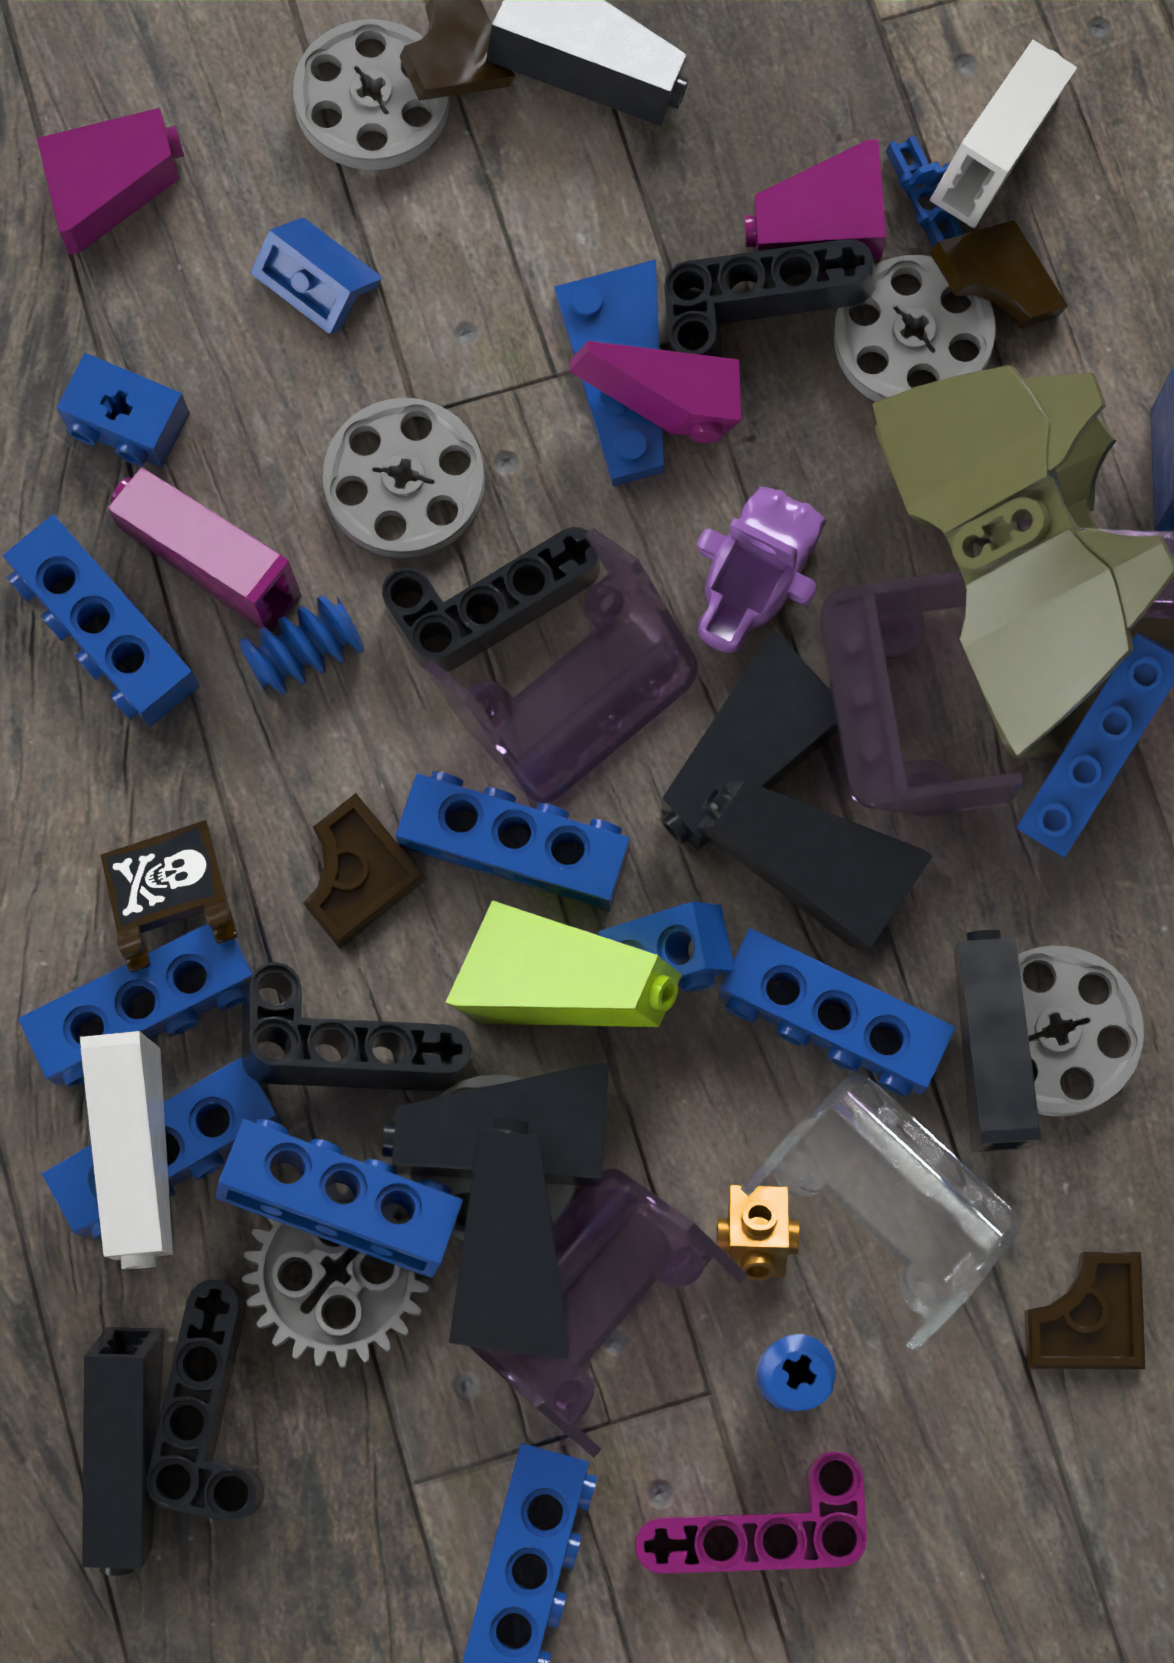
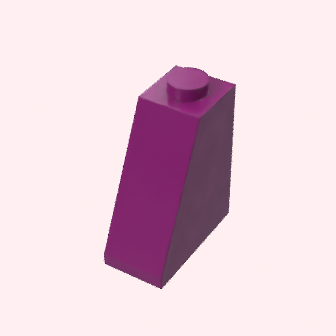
M160 108L37 138L58 231L69 255L83 251L180 179L175 161L177 158L184 157L180 136L176 125L166 127Z
M878 139L863 141L755 194L753 215H744L743 220L745 248L754 247L756 252L854 239L864 243L871 250L873 260H881L886 242V225Z

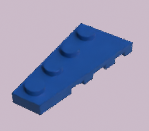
M656 259L554 286L556 302L573 356L587 341L659 350ZM580 378L612 487L664 473L663 429Z

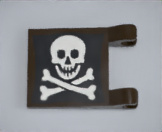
M206 820L101 854L117 930L118 949L121 955L125 957L130 973L145 969L151 965L142 934L144 932L205 912L207 923L212 928L217 944L238 937Z

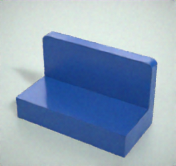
M305 218L270 229L250 271V274L328 334H333L342 329L357 296L377 288L382 279L378 273Z

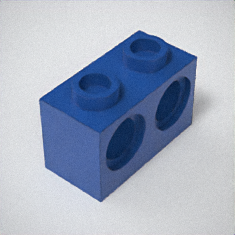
M692 901L598 931L599 936L659 955L682 974L678 983V988L681 987L682 992H693L716 985L715 976L735 971L722 905ZM693 940L694 951L690 959L688 947L690 941Z

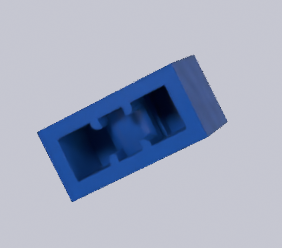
M84 353L56 407L67 427V433L76 440L91 446H95L97 441L114 447V452L119 457L132 464L144 466L147 461L163 468L190 414L181 392L87 353ZM128 410H130L129 416L125 415Z

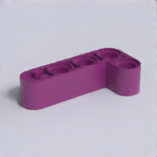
M828 1451L816 1456L807 1469L808 1511L670 1516L649 1519L641 1525L636 1534L635 1550L637 1558L645 1568L660 1574L835 1568L852 1565L861 1558L866 1549L867 1542L864 1478L861 1467L855 1458L844 1452ZM836 1460L846 1466L849 1471L850 1481L845 1491L833 1496L824 1492L820 1486L819 1472L826 1463ZM842 1521L848 1524L852 1530L853 1544L846 1553L838 1556L831 1555L823 1546L822 1535L829 1524ZM778 1523L788 1525L795 1537L792 1551L780 1558L768 1555L763 1546L764 1533L770 1526ZM696 1525L693 1538V1546L698 1558L696 1562H685L688 1552L686 1549L668 1551L667 1561L664 1562L656 1561L653 1551L644 1550V1542L654 1539L655 1529L665 1528L668 1538L673 1540L687 1539L683 1529L684 1526ZM719 1525L732 1529L737 1540L736 1549L733 1554L722 1560L709 1557L703 1546L706 1533L711 1528Z

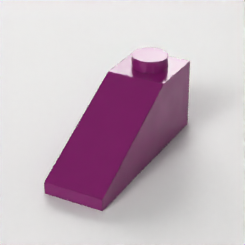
M587 341L569 360V372L670 434L690 436V439L697 443H712L721 440L724 435L742 421L739 359Z

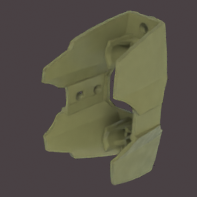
M1007 365L961 374L917 386L872 403L877 421L875 426L876 435L908 515L922 527H937L943 531L966 583V611L959 639L978 680L980 690L1004 747L1016 760L1025 757L1048 758L1060 755L1111 673L1134 650L1132 640L1138 630L1174 651V559L1163 537L1160 535L1128 536L1103 531L1097 528L1091 511L1094 510L1095 484L1100 467L1107 453L1117 441L1098 416L1106 407L1095 374L1051 375L1023 379L1015 367ZM978 537L988 538L991 543L985 544L981 554L975 557L972 549L975 540Z

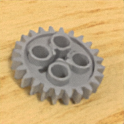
M335 1183L326 1187L328 1197L338 1204H348L355 1200L354 1194L349 1187L345 1194L338 1193ZM388 1203L383 1208L381 1207V1213L388 1222L400 1225L409 1221V1217L398 1222L394 1218L400 1205ZM269 1218L268 1220L273 1226L270 1232L253 1229L251 1234L263 1245L262 1250L245 1252L244 1258L250 1263L257 1265L258 1271L243 1276L242 1282L249 1286L259 1287L260 1292L250 1297L246 1302L249 1308L265 1307L267 1309V1312L256 1323L260 1330L275 1324L279 1327L273 1338V1345L279 1347L290 1338L295 1341L292 1353L294 1359L299 1360L306 1350L310 1348L314 1349L316 1367H322L328 1352L336 1354L340 1368H346L349 1351L356 1350L361 1360L366 1364L370 1358L368 1345L375 1342L382 1350L388 1353L391 1351L386 1334L390 1330L405 1337L409 1334L406 1325L401 1320L403 1314L411 1316L421 1315L422 1310L410 1299L412 1295L427 1294L429 1286L415 1280V1274L418 1273L394 1265V1273L387 1282L379 1285L371 1284L361 1275V1267L364 1261L370 1257V1255L359 1252L347 1266L346 1270L350 1281L345 1285L339 1281L333 1282L321 1296L316 1306L309 1313H302V1304L327 1279V1273L323 1266L328 1261L335 1265L340 1264L352 1249L342 1245L336 1247L327 1246L319 1240L318 1236ZM294 1261L304 1262L312 1269V1279L309 1285L300 1291H289L283 1288L280 1282V1274L283 1268ZM339 1298L350 1301L356 1308V1316L352 1324L341 1330L332 1329L323 1320V1312L327 1304Z

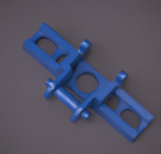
M915 135L908 137L907 141L897 144L896 141L889 143L886 154L899 178L900 188L905 190L916 212V220L919 226L923 227L932 247L938 241L963 235L955 216L937 205L933 210L924 209L918 201L921 196L932 197L936 190V184L941 181L950 163H946L943 167H940L938 162L929 164ZM901 152L910 153L914 158V164L908 166ZM925 184V186H924V187H921V188H916V187H915V186H918V185ZM945 221L947 230L940 232L936 223Z

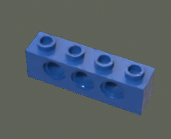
M54 514L3 554V557L13 570L6 577L7 580L27 603L34 597L42 603L47 611L40 617L61 642L68 636L76 642L82 650L74 656L95 681L102 675L110 681L116 690L109 697L129 720L138 714L151 727L200 687L191 669ZM60 578H75V583L68 592L63 594L52 593L53 585ZM99 615L110 617L109 623L103 631L95 634L85 632L86 626L92 618ZM132 654L145 656L143 665L133 673H122L119 671L122 661L127 656Z
M1139 630L1132 640L1134 650L1111 673L1016 829L1064 858L1174 684V651Z
M433 771L431 777L416 773L395 835L401 848L607 911L611 910L630 850V837L621 835L622 828L599 819H591L589 825L568 819L569 813L566 810L546 803H538L536 809L515 803L516 797L501 789L485 787L484 792L481 793L462 787L463 780L448 773ZM460 810L471 811L478 817L477 823L471 830L459 833L447 826L449 818L455 812ZM520 826L527 829L531 834L528 843L518 849L504 846L500 842V837L507 828ZM573 842L583 849L584 855L577 863L564 865L554 859L553 852L555 848L561 843Z
M207 923L149 952L150 967L130 973L127 964L19 1017L18 1020L45 1078L57 1086L64 1082L66 1087H73L84 1083L79 1031L81 1026L90 1019H102L104 1024L102 1035L140 1031L148 1039H152L166 1031L169 1036H175L193 1028L200 1022L198 1015L216 1006L223 1011L243 1003L244 995L254 972L237 938L217 944L212 928ZM192 968L206 970V982L199 991L191 994L181 992L180 981L185 972ZM143 993L154 994L155 1007L152 1013L143 1019H132L129 1009L133 999Z
M749 928L733 960L735 971L727 973L718 995L719 998L727 1001L724 1008L731 1014L755 1023L757 1017H760L778 1026L775 1033L784 1040L800 1047H806L810 1041L828 1050L829 1053L826 1058L832 1063L852 1072H858L860 1066L881 1076L878 1083L882 1087L904 1097H909L911 1091L922 1095L928 1088L956 1028ZM777 979L787 980L796 988L797 999L789 1005H778L768 997L767 985ZM826 1004L841 1006L847 1013L848 1025L840 1030L827 1029L819 1021L818 1009ZM878 1028L892 1031L899 1041L898 1052L892 1055L877 1053L870 1044V1033Z
M242 1057L164 1102L166 1138H176L180 1146L178 1158L168 1166L169 1199L176 1194L172 1186L193 1175L196 1181L206 1178L226 1164L222 1157L230 1153L243 1118L252 1122H256L257 1119H267L279 1124L283 1122L261 1082L252 1079L244 1070ZM225 1109L230 1116L228 1129L218 1137L205 1136L203 1132L205 1116L212 1110ZM89 1145L41 1174L74 1234L85 1238L92 1234L95 1240L102 1237L92 1146Z
M243 1118L218 1181L215 1199L433 1278L441 1264L463 1199L452 1196V1191L439 1182L421 1179L417 1183L398 1176L397 1170L385 1162L367 1159L363 1163L342 1155L343 1150L331 1142L312 1139L309 1143L288 1135L289 1131L284 1126L274 1121L257 1119L256 1122H252ZM280 1163L290 1164L298 1170L301 1179L292 1184H284L273 1177L270 1169ZM334 1183L344 1184L352 1190L355 1200L348 1204H338L328 1197L325 1188ZM388 1203L402 1206L408 1213L409 1221L400 1225L388 1222L381 1213V1206Z
M520 1443L462 1663L550 1662L552 1653L541 1650L546 1627L558 1629L567 1593L556 1591L562 1567L574 1569L582 1534L571 1532L577 1508L589 1511L598 1477L587 1473L590 1461ZM542 1494L554 1496L562 1505V1520L556 1527L551 1529L537 1527L529 1516V1507L532 1500ZM523 1554H536L546 1563L547 1578L541 1585L528 1588L516 1580L514 1564L517 1558ZM510 1613H518L526 1617L532 1628L530 1640L518 1647L504 1643L498 1632L499 1621L503 1616Z

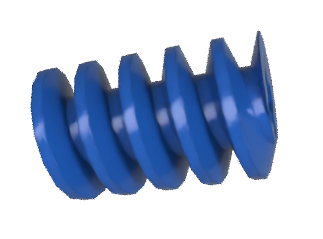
M324 595L316 598L317 616L305 606L297 608L299 626H295L285 616H282L278 619L280 633L278 637L266 627L258 629L260 647L255 646L246 637L239 640L240 649L266 696V686L271 685L282 696L288 691L285 676L289 674L301 685L307 683L305 665L307 664L311 665L320 674L325 673L324 655L327 653L338 663H344L343 645L346 643L359 654L364 652L361 637L338 597V605L336 606Z
M804 1334L787 1335L769 1345L760 1356L756 1369L757 1384L764 1398L775 1408L787 1412L811 1410L824 1403L833 1392V1385L836 1379L835 1361L828 1348L818 1339ZM800 1359L805 1363L802 1367V1373L809 1378L808 1382H802L790 1388L786 1384L789 1374L782 1369L783 1363L790 1365Z

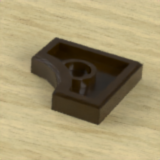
M429 0L426 5L429 20L427 34L421 40L405 45L399 56L418 100L510 87L515 78L514 72L486 61L492 24L481 0Z
M1015 220L938 241L929 252L956 296L974 295L990 300L1008 312L1021 328L1058 317L1068 307Z
M355 793L313 826L322 845L324 868L317 888L303 904L340 949L426 879L423 873Z
M1141 1252L1080 1253L1077 1275L1066 1293L1048 1306L1025 1310L1026 1369H1145Z

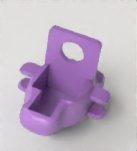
M759 486L756 493L744 505L739 519L733 518L730 524V534L727 537L708 528L702 532L697 542L698 552L713 562L708 571L704 587L707 603L706 611L699 619L696 629L699 638L707 645L722 652L734 653L742 647L746 636L753 629L764 626L777 615L787 599L802 606H807L811 603L816 593V583L814 580L802 575L801 572L807 564L808 557L813 554L815 545L826 524V519L809 503L796 501L787 496L782 490Z

